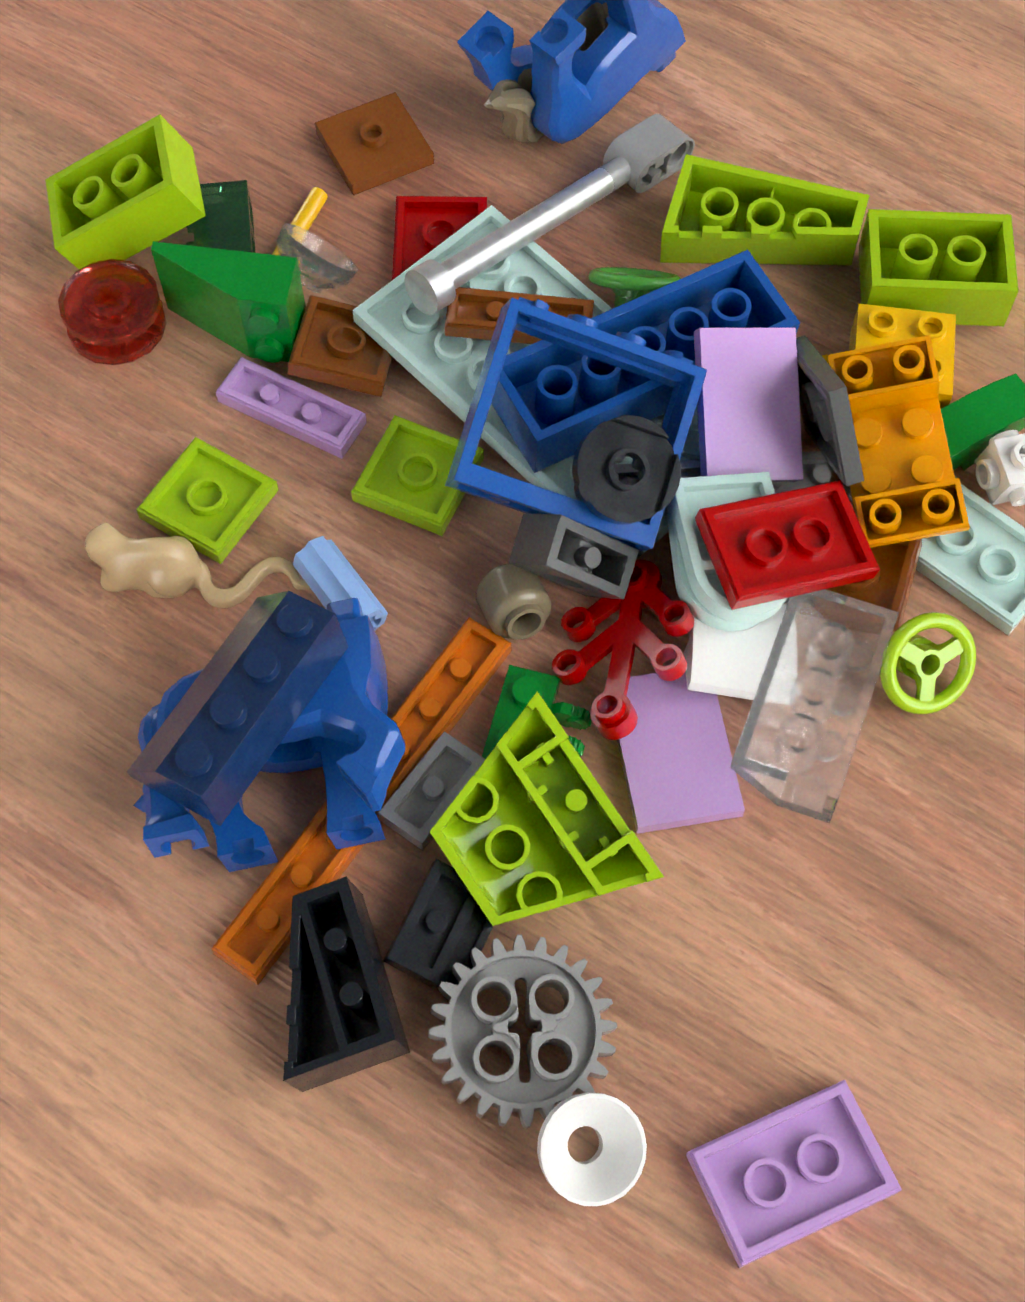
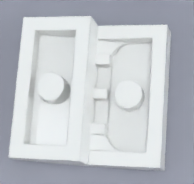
M783 604L778 612L770 618L761 621L751 628L740 631L719 630L700 622L694 617V626L689 631V640L683 653L687 661V669L685 671L687 690L790 705L793 699L794 634L790 605Z

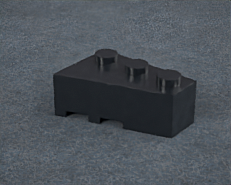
M346 876L293 896L289 969L292 970L291 1003L287 1005L286 1024L289 1026L288 1062H284L283 1081L299 1091L305 1092L410 1053V1049L363 894Z

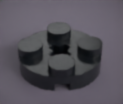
M624 415L598 424L582 438L574 454L572 476L574 479L575 496L579 501L585 503L593 514L611 523L631 524L651 518L670 504L678 490L681 479L680 460L678 454L674 455L673 448L667 440L669 436L659 425L639 416ZM625 456H629L633 459L632 468L639 471V476L637 479H629L626 484H623L618 480L619 474L614 472V464L622 462Z

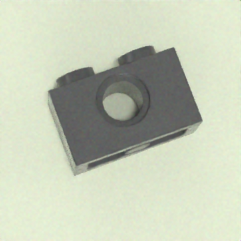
M523 513L508 563L584 596L624 600L639 550L561 514Z

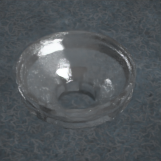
M288 223L283 224L277 237L278 252L280 256L297 257L301 282L304 287L313 292L321 293L322 290L346 286L355 277L358 267L339 249L299 226Z

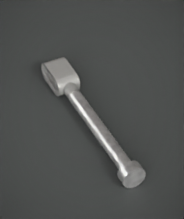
M661 114L650 116L613 140L604 155V165L441 264L429 259L408 271L405 275V287L409 298L424 314L433 315L454 302L456 297L455 289L623 185L627 184L637 193H643L682 168L685 155H692L695 141Z

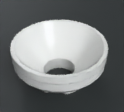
M587 1092L573 1095L561 1101L549 1112L538 1136L537 1154L541 1170L547 1182L558 1194L570 1202L582 1206H601L623 1197L635 1185L645 1164L647 1143L644 1129L638 1117L629 1106L615 1097L603 1093ZM589 1126L598 1135V1150L587 1161H575L568 1152V1139L577 1128Z

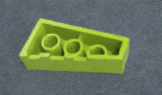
M686 154L662 230L660 263L716 264L745 250H749L758 264L852 265L870 195Z

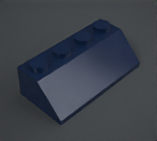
M291 591L257 597L128 769L127 773L130 777L221 826L347 650L348 645L336 614Z

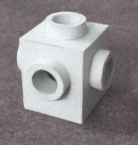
M1009 430L992 437L989 440V445L975 460L977 481L980 487L985 489L991 505L1009 501L1012 506L1025 505V433L1019 434L1017 430Z

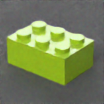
M161 114L45 179L54 248L89 279L151 247L153 241L159 242L206 216L193 147Z
M868 209L858 245L861 304L956 314V325L1004 327L1019 292L1011 214Z

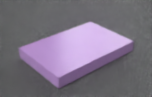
M698 328L695 330V365L707 369L697 403L701 476L769 472L772 482H797L803 480L796 328Z
M686 672L680 678L673 681L662 680L658 677L657 673L631 676L627 697L637 712L638 721L634 730L626 737L618 739L617 743L637 834L743 817L745 811L717 694L687 690Z
M845 1080L694 1148L686 1154L739 1268L891 1197L902 1190Z

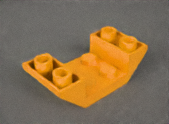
M930 335L827 355L828 364L847 387L864 481L849 485L854 512L870 548L969 530L970 526L960 478L955 479L938 399L940 381Z

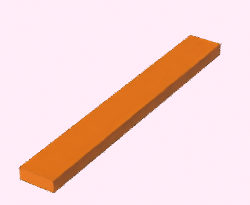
M470 617L390 718L397 724L405 742V752L387 788L383 806L444 731L448 734L451 732L512 651L511 642L496 635L490 629ZM327 800L211 948L215 956L257 985H259L290 944L293 896L338 880L365 845L362 844L338 850L335 848L326 833ZM375 811V813H376V815H377V817H378V819H379V814H378L379 811Z

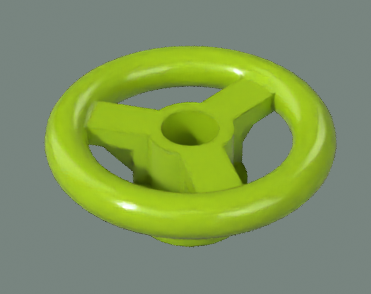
M924 613L902 624L889 639L881 658L880 678L888 698L900 709L913 714H930L948 707L961 696L973 676L976 664V647L973 637L960 620L945 613ZM931 628L946 630L954 637L942 644H935L917 633ZM960 655V663L954 679L942 692L934 696L936 677L942 672L944 664ZM896 669L915 680L917 687L916 698L909 696L901 689L897 680Z

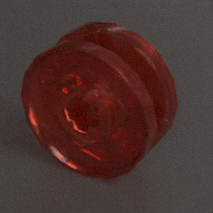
M109 259L93 262L83 267L66 281L58 299L60 316L67 328L70 343L81 356L94 363L119 365L134 362L150 353L161 341L167 324L156 281L145 268L131 261Z

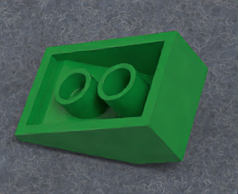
M153 241L151 251L169 310L250 358H257L270 363L289 362L306 309L297 257Z

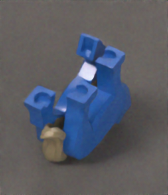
M565 0L548 20L541 32L538 31L529 40L531 45L512 48L514 43L513 28L490 11H487L457 43L468 56L473 66L474 75L492 91L484 106L488 109L501 111L500 122L503 127V134L508 139L518 140L521 143H534L545 135L555 142L564 144L576 139L591 128L648 72L663 71L676 58V51L686 40L677 16L658 0Z

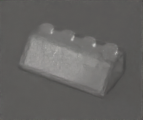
M826 589L790 597L730 768L777 806L830 823L899 612Z

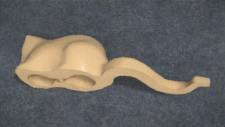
M103 523L92 529L85 539V549L91 561L102 567L100 583L106 591L141 590L152 597L174 598L186 594L192 588H197L205 601L221 609L232 608L244 601L262 580L272 573L280 572L287 575L296 590H311L305 580L299 577L291 561L282 557H269L260 561L247 572L237 585L221 589L212 584V577L207 565L200 559L192 543L184 537L128 538L109 523Z

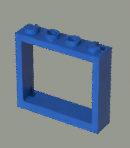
M519 297V300L511 298L501 308L445 486L526 514H561L639 550V552L653 549L665 508L651 518L635 523H611L593 514L585 503L472 464L514 330L673 387L661 428L669 436L667 440L673 448L674 455L678 454L679 460L707 369L692 364V360L682 357L683 352L665 350L664 353L645 347L646 341L637 335L617 332L615 336L597 329L598 323L586 316L569 314L568 317H564L548 311L549 305L542 300L537 299L533 302Z

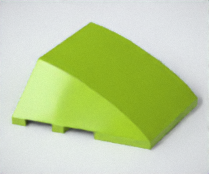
M538 691L430 831L492 926L664 877L633 830H630L572 746L568 740V735Z

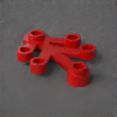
M636 560L624 600L600 598L588 609L574 607L563 615L561 626L568 638L573 642H583L592 637L597 625L620 609L618 620L581 650L567 649L561 651L552 661V670L560 678V682L571 686L581 682L590 668L612 652L605 690L594 699L590 711L591 720L599 734L609 740H618L626 737L637 725V712L627 697L635 648L651 661L658 677L662 680H676L687 669V661L681 649L674 644H664L641 622L642 610L647 607L659 617L665 632L670 636H683L694 626V617L688 605L680 600L672 601L661 591L662 575L658 567L647 560ZM682 615L679 620L670 622L674 617ZM583 622L579 627L573 628L577 623ZM675 659L672 664L663 666L667 660ZM575 664L572 669L564 671L567 666Z

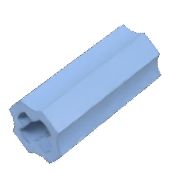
M324 536L317 537L308 541L306 546L295 554L293 566L326 609V605L331 602L358 598L363 616L368 615L374 630H377L385 623L388 612L332 539L326 540Z

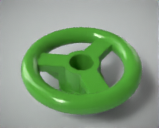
M623 267L595 268L588 275L590 282L613 290L615 293L614 308L681 279V277L672 273Z

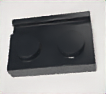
M439 859L432 862L383 962L422 983L438 989L441 982L459 984L452 972L453 965L457 962L471 970L473 968L470 958L471 950L476 947L482 951L493 928L453 867Z

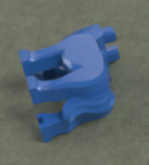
M358 598L340 600L326 605L328 610L336 614L348 648L260 770L267 773H290L323 767L327 796L326 833L337 850L385 840L381 823L375 811L382 809L387 788L405 752V742L397 724L387 716L388 681L381 645L368 615L363 616ZM203 669L179 679L164 692L161 703L152 707L141 720L138 733L141 752ZM145 784L143 785V795L133 806L146 813L143 841L154 858L171 855V843L189 839L192 841V850L209 847L204 830L192 814L189 813L188 808ZM242 797L221 826L210 821L216 836L217 857L229 872L279 862L264 829L244 814Z

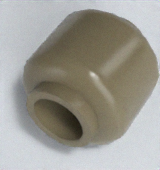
M510 563L492 569L482 579L477 588L476 601L492 632L503 638L518 640L530 638L543 628L550 615L551 600L539 577Z

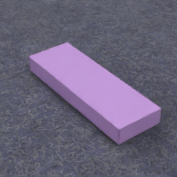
M240 357L216 391L218 402L343 459L367 423L365 413L243 357Z

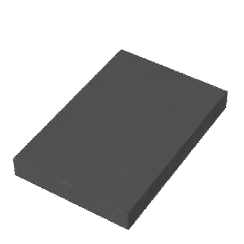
M806 336L796 338L799 405L804 429L842 483L849 486L864 481L847 387Z

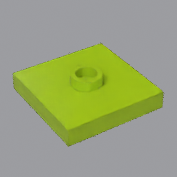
M394 415L351 491L352 501L443 536L465 495V492L445 486L459 439ZM477 447L472 464L480 466L484 459V449Z
M195 437L136 511L141 520L170 536L186 538L192 543L196 551L221 564L279 489L276 480Z

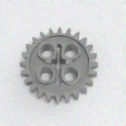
M522 935L516 936L512 951L507 952L498 938L493 939L491 957L489 958L476 947L473 948L470 953L473 965L471 970L457 962L453 965L452 972L459 984L441 982L438 991L450 1001L449 1004H432L430 1012L436 1018L444 1021V1025L433 1027L428 1032V1038L435 1041H443L445 1044L444 1047L432 1054V1062H449L451 1068L442 1077V1084H451L460 1080L464 1086L456 1101L461 1104L473 1095L480 1099L476 1111V1116L479 1118L491 1106L498 1108L499 1126H504L507 1123L512 1112H518L523 1129L529 1128L533 1120L534 1111L539 1110L542 1118L545 1120L549 1112L555 1107L554 1105L573 1096L572 1093L574 1091L578 1094L595 1093L587 1077L604 1079L609 1071L597 1061V1057L612 1056L616 1050V1047L601 1040L602 1035L612 1033L617 1028L616 1022L603 1020L600 1016L601 1013L613 1004L612 999H595L593 995L602 983V978L596 977L584 981L580 975L588 961L582 959L570 967L565 963L568 946L566 945L558 949L554 956L546 954L547 944L545 937H540L533 951L526 950ZM518 979H522L526 985L525 1024L528 1028H536V1032L531 1035L526 1045L527 1062L530 1071V1081L528 1083L521 1082L519 1078V1035L509 1033L508 1029L513 1028L519 1015L515 981ZM544 987L554 988L559 991L564 1000L563 1011L557 1014H548L540 1010L535 1001V992ZM487 989L498 990L507 1000V1011L498 1016L485 1014L478 1006L477 995ZM556 1045L564 1051L567 1057V1068L564 1072L554 1074L542 1068L538 1060V1050L542 1046ZM492 1046L504 1050L510 1060L509 1071L500 1076L490 1075L485 1072L479 1061V1055L482 1050Z

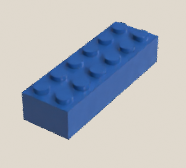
M745 250L591 318L598 323L597 329L615 336L617 332L637 335L646 341L645 347L664 353L665 350L683 352L682 357L692 360L694 365V331L698 328H796L797 334L800 325L797 317L749 250ZM540 340L506 355L491 404L533 472L536 473L573 456L582 438L602 422L624 415L639 416L652 420L665 414L673 387L545 340Z

